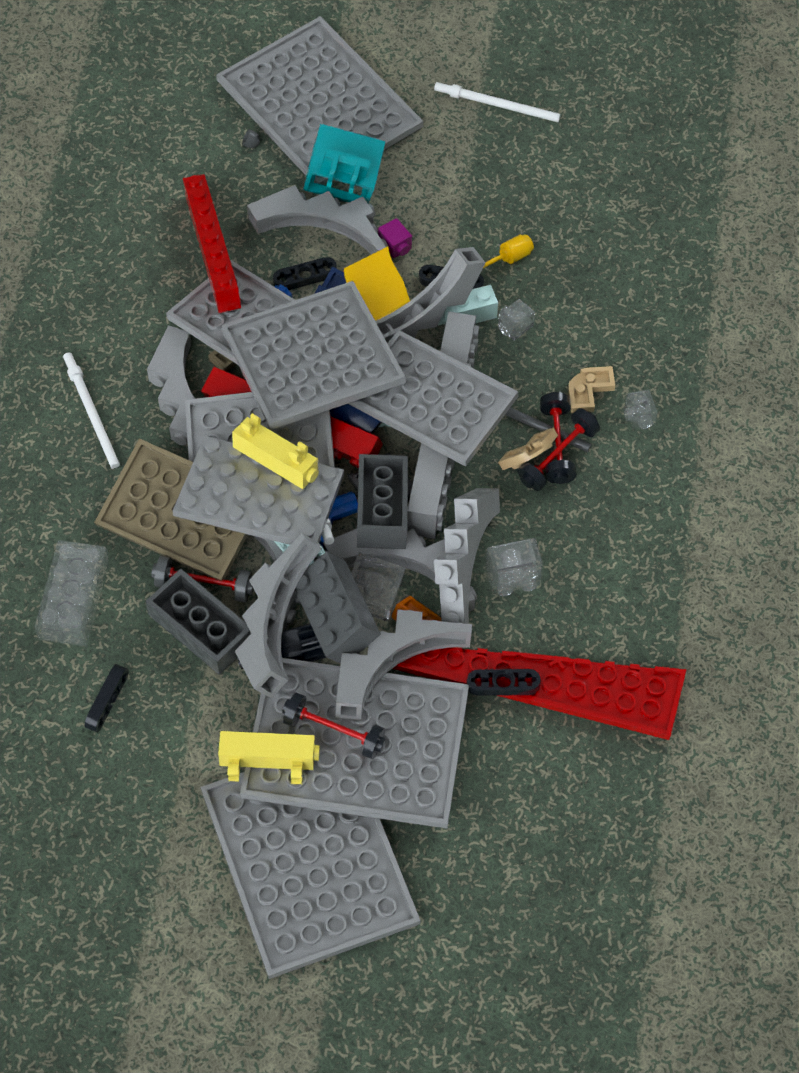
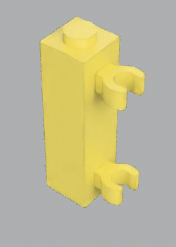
M253 413L250 415V418L247 417L232 432L233 448L301 489H304L309 482L312 483L316 480L319 474L318 458L308 453V446L300 441L296 446L260 425L261 418Z
M220 731L219 765L228 766V781L239 782L240 767L291 769V784H302V770H313L314 761H319L320 745H315V735Z

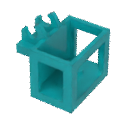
M320 124L303 190L319 195L329 191L333 198L348 203L364 197L369 204L375 189L385 141ZM315 176L328 178L327 185L314 183ZM336 180L350 184L349 191L346 192L332 188V181ZM354 186L362 187L361 195L353 193Z

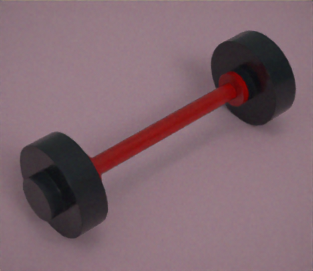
M551 392L540 398V411L544 415L553 416L554 429L558 434L555 439L556 448L561 444L559 415H564L571 409L570 397L562 392ZM561 451L556 456L557 460L548 463L545 467V478L550 483H569L577 476L576 465L571 461L563 460Z
M578 408L571 415L575 430L539 466H533L528 462H524L517 469L521 482L527 488L540 491L547 484L542 470L579 433L585 434L588 437H594L600 431V425L594 414Z
M295 692L291 699L286 700L283 706L284 724L295 727L299 720H303L305 717L362 740L361 744L364 745L362 755L373 760L377 753H381L385 747L387 739L384 738L386 731L384 727L375 724L370 732H365V734L354 731L308 712L305 707L307 697Z

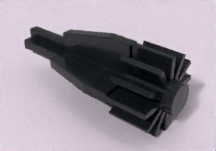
M311 624L282 632V658L308 662L326 658ZM238 659L239 667H240L241 670H242L243 667H242V665H241V663H240V661H239V659Z

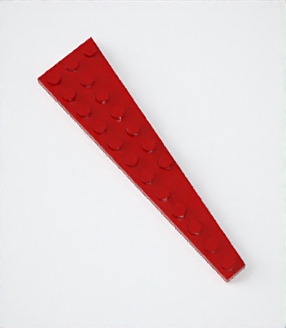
M463 647L430 650L412 656L392 668L434 680L467 684V676L473 670L533 669L538 672L541 678L540 688L535 694L496 696L670 740L687 670L659 666L646 668L640 667L639 664H630V666L617 665L615 662L610 661L597 663L591 662L589 659H571L569 657L502 651V653L490 652L482 648L470 650L463 649ZM500 677L496 681L497 685L503 688L511 684L510 680L506 677ZM489 678V687H492V678ZM515 678V687H518V678ZM526 678L527 686H532L531 678ZM475 679L474 683H476L477 687H480V679Z

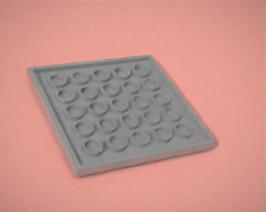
M353 281L221 325L223 334L270 430L406 383V377Z

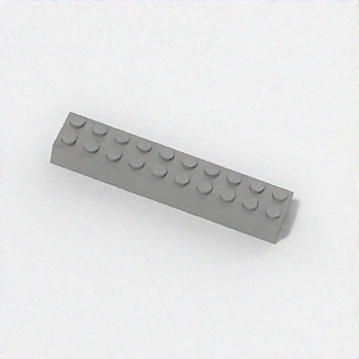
M448 312L440 350L444 354L474 368V355L477 353L480 326L476 325V316ZM422 443L407 510V531L414 528L418 536L421 535L425 538L435 539L437 531H442L443 512L447 506V492L450 490L451 472L454 470L455 461Z

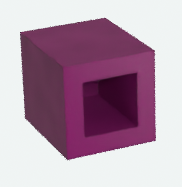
M397 218L378 228V235L386 241L390 256L393 259L399 255H406L412 249V235Z

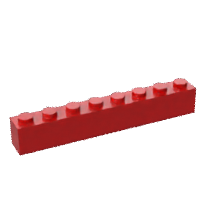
M205 174L183 178L187 204L218 313L241 309L238 285Z
M213 367L201 390L205 397L252 392L246 380L216 367ZM331 417L334 458L341 460L343 457L350 460L349 463L352 466L359 468V454L378 455L383 445L378 436Z

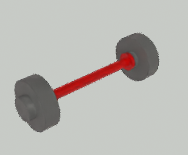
M161 555L157 563H154L152 578H154L155 587L160 588L177 572L172 567L171 557ZM241 569L238 579L234 578L233 581L224 579L220 581L213 577L187 573L195 581L232 587V590L235 591V601L246 603L248 596L254 592V588L249 581L252 578V571Z

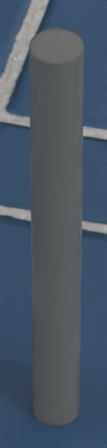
M511 407L505 414L541 432L553 428V426ZM560 430L561 441H564L570 434ZM577 437L569 443L587 453L592 446L591 443Z

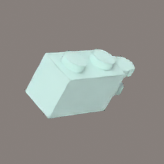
M487 285L472 289L465 304L446 307L438 326L446 324L448 312L476 316V323L497 318L498 301L492 286Z

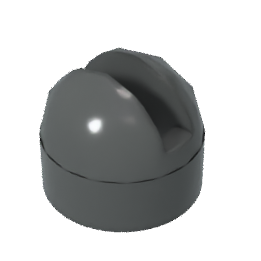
M248 129L243 138L242 145L248 148H256L259 146L260 136L255 131Z

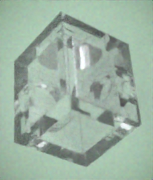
M518 299L510 306L502 308L499 313L498 327L504 335H508L515 341L534 326L535 312L521 299Z
M650 389L628 393L624 408L626 421H630L633 429H647L654 425L658 412Z

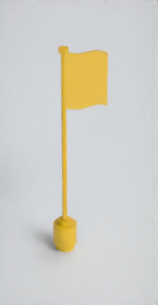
M525 234L518 235L500 245V255L487 261L483 268L501 259L509 264H513L530 255L534 249L532 239ZM388 246L344 268L346 283L354 282L375 321L393 313L410 302L404 281L392 262Z

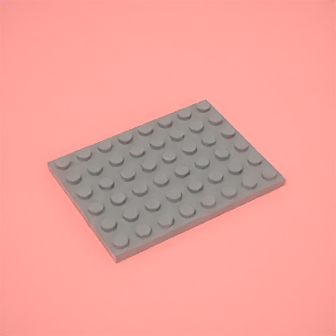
M321 16L216 75L217 81L305 175L307 174L320 124L385 141L384 150L423 127V120ZM316 175L314 183L326 185L328 178Z
M282 658L288 681L272 698L261 693L253 733L315 735V745H320L319 761H314L313 770H302V784H291V769L245 767L240 798L448 828L469 690L468 684L386 673L372 689L365 703L361 720L335 718L340 666ZM295 692L307 697L305 707L308 712L354 731L365 734V732L369 733L375 724L386 729L384 738L387 739L385 747L381 753H377L373 760L362 755L364 747L361 744L362 740L305 717L303 720L300 719L295 727L284 724L283 706L286 700L291 699Z
M244 772L240 773L239 782L228 781V778L200 787L269 979L420 925V918L379 818L240 798Z

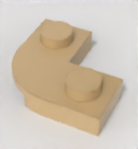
M613 366L581 369L580 373L569 381L568 396L571 402V413H574L578 408L594 412L593 392L615 391Z
M554 427L534 434L526 445L506 452L498 462L502 470L511 467L512 469L519 468L524 462L553 446L552 442L558 434Z

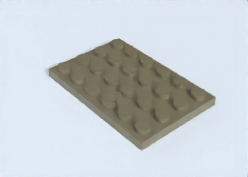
M139 438L94 523L160 555L171 557L172 560L220 581L225 580L248 534L173 516V508L193 462Z

